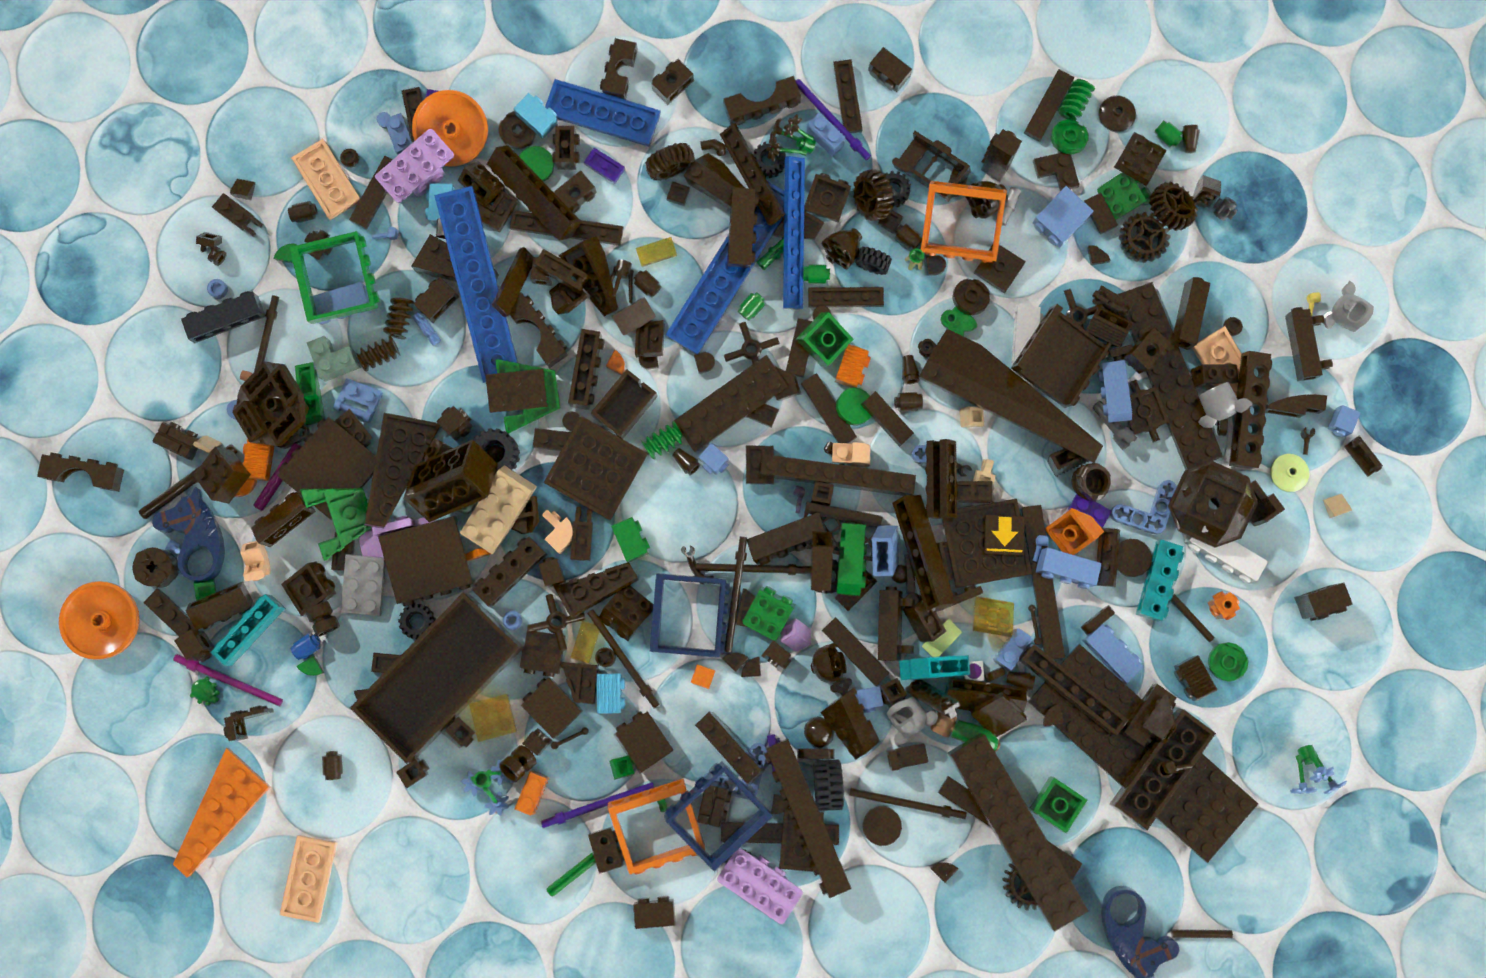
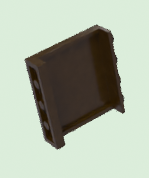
M1056 304L1049 308L1011 369L1062 407L1067 408L1078 403L1081 391H1084L1089 386L1090 377L1097 373L1100 368L1099 363L1108 356L1110 352L1108 349L1111 343L1109 342L1104 345L1061 313L1063 307Z
M328 417L327 419L323 418L317 424L318 429L314 434L311 432L304 439L305 444L301 449L298 447L291 454L293 458L288 463L284 462L278 469L280 473L277 476L300 495L301 489L363 488L373 476L376 456L333 421L332 418ZM326 501L313 505L332 520Z
M451 516L378 537L397 604L403 603V606L414 604V599L429 600L433 598V594L440 592V595L443 596L452 593L451 589L459 587L461 591L471 588L470 584L475 583L471 577L459 534L457 516Z

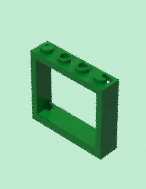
M357 231L289 247L307 322L314 324L378 308L380 298L378 292L374 291L373 284H376L374 274L370 273L369 270L371 260L369 255L365 253L364 247H367L366 240ZM355 242L370 303L317 315L303 254Z

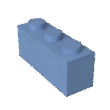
M362 282L313 296L317 315L370 303L366 286ZM331 320L319 322V324H326Z
M1125 360L1102 363V370L1098 371L1099 381L1104 383V387H1101V397L1106 399V404L1103 405L1104 416H1108V423L1132 420Z
M1047 547L1040 551L1036 572L1041 573V576L1044 578L1053 579L1055 577L1060 579L1059 582L1071 584L1072 582L1078 584L1077 587L1089 589V587L1097 586L1101 563Z
M1101 624L1082 641L1123 683H1128L1144 668L1140 664L1142 661L1136 654H1131L1127 650V644L1121 639L1118 640L1113 635L1114 631L1108 625L1104 626Z

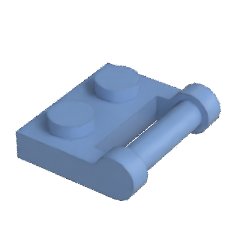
M346 378L333 409L339 412L341 410L346 412L348 409H351L355 416L363 418V421L370 423L383 392ZM349 399L369 408L367 411H363L345 404V401Z

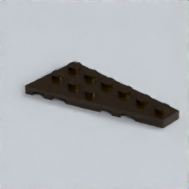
M389 413L383 414L364 525L384 529L409 484L415 465L421 462L427 447L440 427L438 423Z

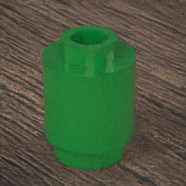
M1163 121L1154 131L1157 134L1156 137L1168 147L1172 145L1176 147L1183 139L1181 137L1182 132L1170 122Z
M808 264V266H804L803 281L826 284V280H830V268H826V265Z
M757 292L755 294L750 293L739 306L738 313L748 321L751 318L754 319L765 306L763 303L765 299Z

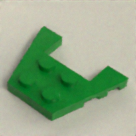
M499 359L495 360L497 373L535 369L544 370L548 407L523 409V414L504 416L505 431L507 433H511L561 408L556 370Z
M363 488L300 490L306 508L325 501L327 503L337 537L318 543L324 561L372 528L371 526L364 525L368 502Z

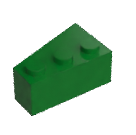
M842 523L836 594L860 596L861 588H865L866 577L862 576V572H866V560H863V557L867 555V544H864L866 525Z

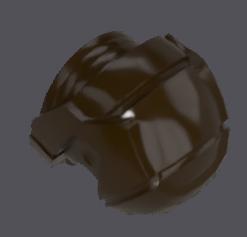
M1098 463L1081 465V467L1073 472L1071 479L1072 488L1083 499L1096 502L1107 494L1111 484V475L1105 467Z

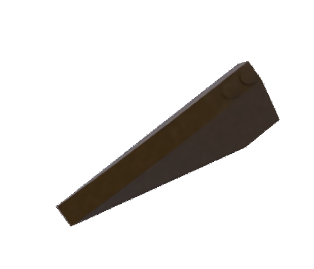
M946 329L919 375L921 380L1095 463L1103 448L1099 441L981 344L949 329Z

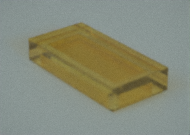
M671 237L636 248L641 267L677 256Z
M582 621L570 658L590 664L600 632L595 624Z

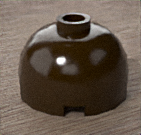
M832 643L818 648L813 655L811 670L822 682L831 684L845 680L842 677L843 674L847 673L846 661L842 651H837L836 648L839 647L837 644Z

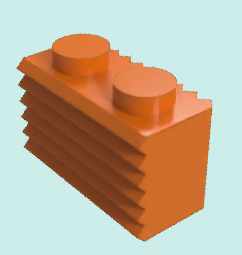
M849 344L846 347L835 382L850 388H857L858 384L862 385L865 374H862L863 368H868L871 359L868 356L869 351Z
M247 439V444L245 443L243 446L245 458L242 464L251 474L248 479L270 480L275 446L250 443Z
M530 771L515 810L530 816L535 814V810L538 809L537 806L541 802L540 799L544 795V788L547 787L546 784L550 780L549 777L535 771Z

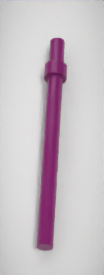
M178 654L174 656L173 661L186 666L188 670L203 673L277 706H281L283 699L199 664V661L186 660L185 657Z

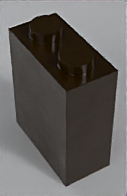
M812 531L810 583L811 590L819 593L831 591L832 532Z
M543 678L536 685L538 689L533 694L530 691L522 699L524 702L521 706L553 739H556L583 710L552 678L547 680Z
M642 711L631 717L633 719L631 723L627 725L624 722L615 728L617 732L614 734V737L639 774L674 751L648 711L644 714Z

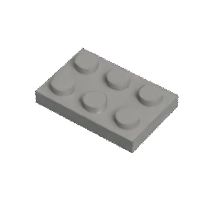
M346 554L341 605L342 613L381 615L385 575L384 557Z

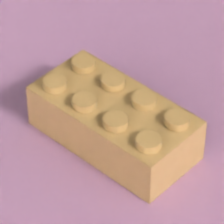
M504 465L494 476L488 498L478 502L460 534L493 554L499 549L537 486Z

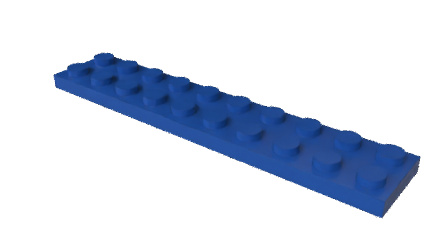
M768 182L784 211V190ZM759 207L754 211L758 215L757 225L753 226V232L756 233V244H752V251H755V263L784 218L783 216L772 226L768 225ZM729 234L665 334L670 340L697 355L704 347L755 263H751L750 268L727 266Z
M473 186L437 194L434 197L482 381L485 383V375L497 374L495 360L499 359L518 363L507 318L503 317L492 306L499 287Z

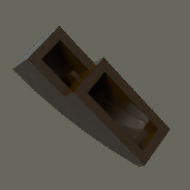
M1308 394L1287 397L1267 405L1265 413L1295 418L1306 415V412L1319 414L1326 410L1327 395Z

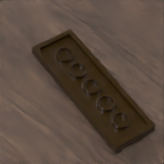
M765 355L676 418L674 422L693 451L697 452L789 386L770 358Z

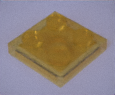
M976 596L972 631L1012 637L1014 603Z
M508 694L469 704L478 742L517 732Z

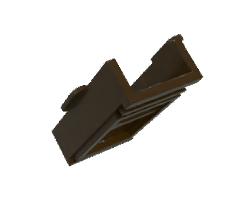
M917 131L913 132V140L899 159L895 157L892 160V164L896 169L906 173L927 188H929L931 180L924 175L932 164L937 161L938 157L961 172L953 182L955 184H963L971 173L970 165L951 154L952 149L939 140L933 142ZM928 150L935 156L931 158V162L921 174L914 170V168ZM935 192L946 199L947 202L954 196V194Z

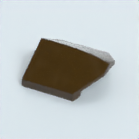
M561 282L549 290L552 308L558 315L571 312L588 298V295L583 290L580 293H576Z
M537 496L530 497L511 528L520 534L532 533L539 523Z

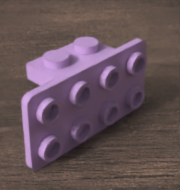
M428 129L375 175V178L397 203H401L411 193L418 198L426 194L430 184H436L442 180L445 174L442 167L454 157V153L432 129Z
M407 516L396 518L395 522L389 523L388 521L384 529L372 527V531L365 532L358 537L362 556L384 557L379 536L430 522L424 517L413 520Z
M739 848L732 854L719 874L718 882L777 923L783 924L803 895L802 889L787 879L785 871L777 866L774 869L768 865L770 861L763 856H752L742 848Z

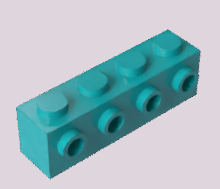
M1165 540L1156 541L1152 554V563L1146 575L1136 615L1155 621H1163V618L1167 617L1169 607H1167L1168 600L1172 599L1174 589H1172L1173 582L1177 580L1179 570H1177L1178 564L1182 562L1184 552H1182L1183 546Z
M262 595L257 599L255 605L243 614L242 619L229 629L228 634L216 643L211 653L224 666H233L286 608L272 595Z

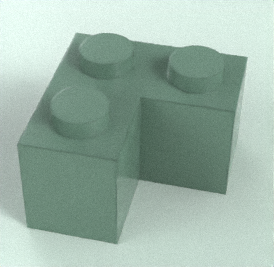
M325 336L307 342L318 375L325 382L361 368L355 351L349 346L334 351L331 341Z

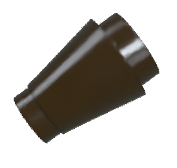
M1185 125L1181 131L1185 153H1195L1200 130L1198 125Z
M913 355L903 356L902 380H904L905 384L918 383L920 381V372Z
M678 448L672 454V457H674L685 474L693 475L699 469L698 459L681 448Z
M1008 672L1006 683L1015 687L1026 688V691H1033L1036 676L1027 672Z

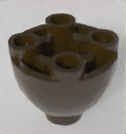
M979 181L971 184V186L1007 190L1003 184L998 185L991 181ZM965 196L974 218L986 219L998 211L1000 200Z
M851 228L850 230H841L827 236L821 242L827 253L826 259L830 263H836L847 270L858 256L862 235L857 229Z

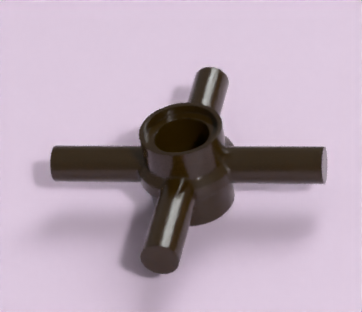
M1071 288L1064 290L1069 306L1065 316L1083 329V324L1086 322L1087 317L1095 314L1098 306L1104 308L1102 304L1087 309L1076 305ZM1074 312L1079 314L1078 321H1075L1073 318Z
M742 322L739 326L745 342L740 350L725 354L724 359L728 362L744 356L754 364L759 360L758 357L761 355L762 350L780 344L778 337L759 343L751 338L747 323ZM748 346H755L757 351L755 353H748L746 349Z
M548 594L545 597L550 614L546 621L527 625V630L530 633L548 629L551 633H555L559 650L565 651L567 646L563 630L567 624L585 620V614L583 612L572 619L570 616H565L562 612L557 611L553 594ZM558 619L561 625L555 626L551 620Z

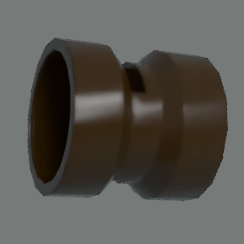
M604 647L596 652L595 660L602 667H610L616 661V654L612 649Z

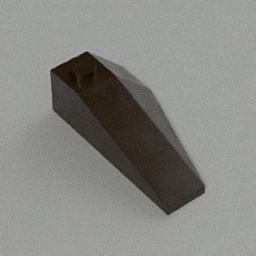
M709 153L695 159L684 174L688 185L728 209L731 206L732 188H744L725 163Z
M597 236L584 240L558 255L560 259L589 276V279L586 283H583L582 287L590 295L591 302L604 317L618 310L616 296H612L614 288L606 255Z

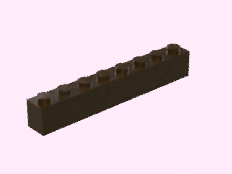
M763 454L761 457L759 472L761 477L812 484L818 481L833 484L834 487L900 496L913 495L916 475L767 454Z
M786 738L766 747L767 752L763 754L767 763H772L775 770L771 773L775 782H780L782 789L779 792L783 801H788L790 806L787 809L791 820H796L798 827H795L799 839H804L806 844L803 846L807 858L811 856L814 864L811 865L815 877L819 875L822 883L819 884L822 894H827L830 899L852 889L789 740Z

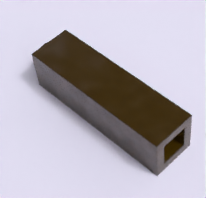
M1192 277L1185 282L1171 344L1186 350L1191 349L1198 343L1211 284L1204 281L1203 278Z

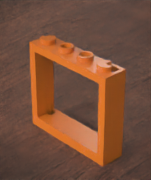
M931 181L929 184L921 250L925 254H930V256L944 254L943 257L946 258L959 256L967 261H973V259H981V262L984 263L996 261L1007 190ZM935 192L1000 200L992 251L929 243Z
M684 778L608 802V811L629 875L633 873L641 874L646 869L652 867L660 868L667 862H678L683 857L689 855L697 856L694 850L689 845L633 862L617 815L618 813L680 793L682 795L688 791ZM690 803L686 807V811L695 839L705 850L704 840L692 803Z

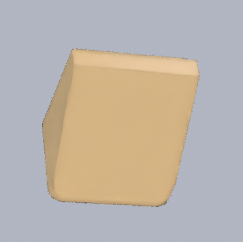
M970 406L961 408V427H983V409Z
M203 436L196 440L193 445L210 453L215 446L221 448L222 443L209 436Z
M1342 494L1323 500L1330 518L1352 511Z

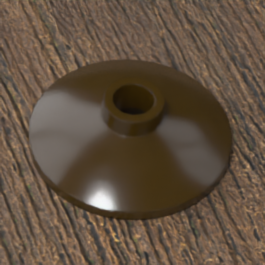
M1123 96L1108 97L1099 108V119L1102 125L1111 131L1120 132L1128 129L1136 118V109L1133 103ZM1116 109H1120L1122 113H1117Z

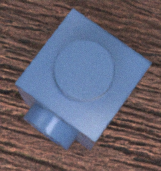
M1344 405L1335 408L1328 429L1339 437L1352 434L1361 412Z
M712 443L699 456V460L703 463L702 467L710 474L712 472L714 474L722 473L729 466L727 463L729 461L728 457Z
M880 686L856 690L855 696L859 704H863L865 708L864 713L876 711L875 707L883 706Z

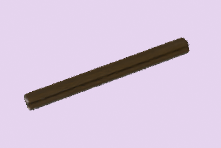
M232 444L224 448L232 450L235 454L238 452ZM199 467L138 511L143 519L149 518L198 481L193 475Z

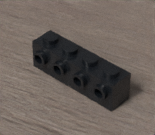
M246 291L234 299L227 298L218 305H209L202 311L190 312L186 317L181 318L188 340L195 344L265 317V313L258 295L253 291Z

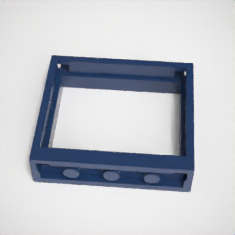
M656 573L649 652L720 658V653H724L725 642L721 640L722 634H726L727 622H723L724 614L728 613V603H725V595H729L730 583H726L727 579ZM665 580L720 584L715 650L659 645Z
M723 761L719 764H714L709 770L710 773L705 777L699 778L694 784L695 787L690 791L684 792L680 797V801L675 805L669 806L664 815L667 824L713 871L718 869L773 817L767 807ZM722 773H725L759 811L710 856L678 823L675 817Z

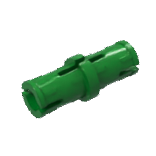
M784 237L773 247L770 246L768 252L757 261L761 269L766 270L775 260L781 258L780 255L784 252ZM779 248V250L769 259V257Z

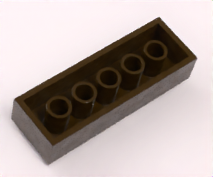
M1177 709L1175 711L1176 730L1167 743L1164 744L1155 739L1109 804L1141 829L1147 831L1191 770L1184 769L1175 773H1166L1162 764L1173 760L1175 766L1191 763L1193 767L1216 734L1184 709Z

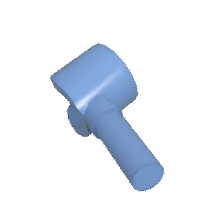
M388 227L387 233L374 234L372 239L388 238L396 240L399 230L395 227Z
M1037 536L1033 561H1038L1041 546H1048V536Z
M170 539L165 550L173 554L179 553L178 547L180 544Z

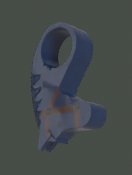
M195 487L191 495L181 497V500L175 507L155 514L152 524L156 530L162 533H170L176 530L179 533L185 534L178 556V568L184 577L192 581L201 582L215 579L219 575L224 562L225 547L219 524L211 509L202 501L201 490ZM205 547L212 554V567L206 574L194 577L188 571V560L195 551Z
M1117 886L1106 893L1102 902L1101 915L1104 932L1111 948L1123 966L1134 975V978L1154 977V973L1159 965L1178 956L1180 951L1178 943L1170 936H1161L1157 940L1152 937H1143L1146 905L1143 898L1135 890L1127 886ZM1131 894L1136 897L1138 902L1137 913L1124 924L1117 923L1110 913L1111 903L1118 895Z

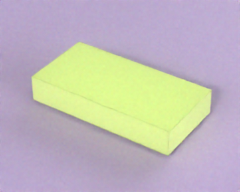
M950 619L943 623L946 629L943 635L935 641L925 642L921 646L931 657H939L962 633Z

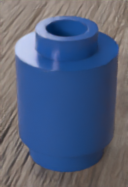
M308 633L293 643V646L290 648L296 659H305L321 648V640L315 634Z

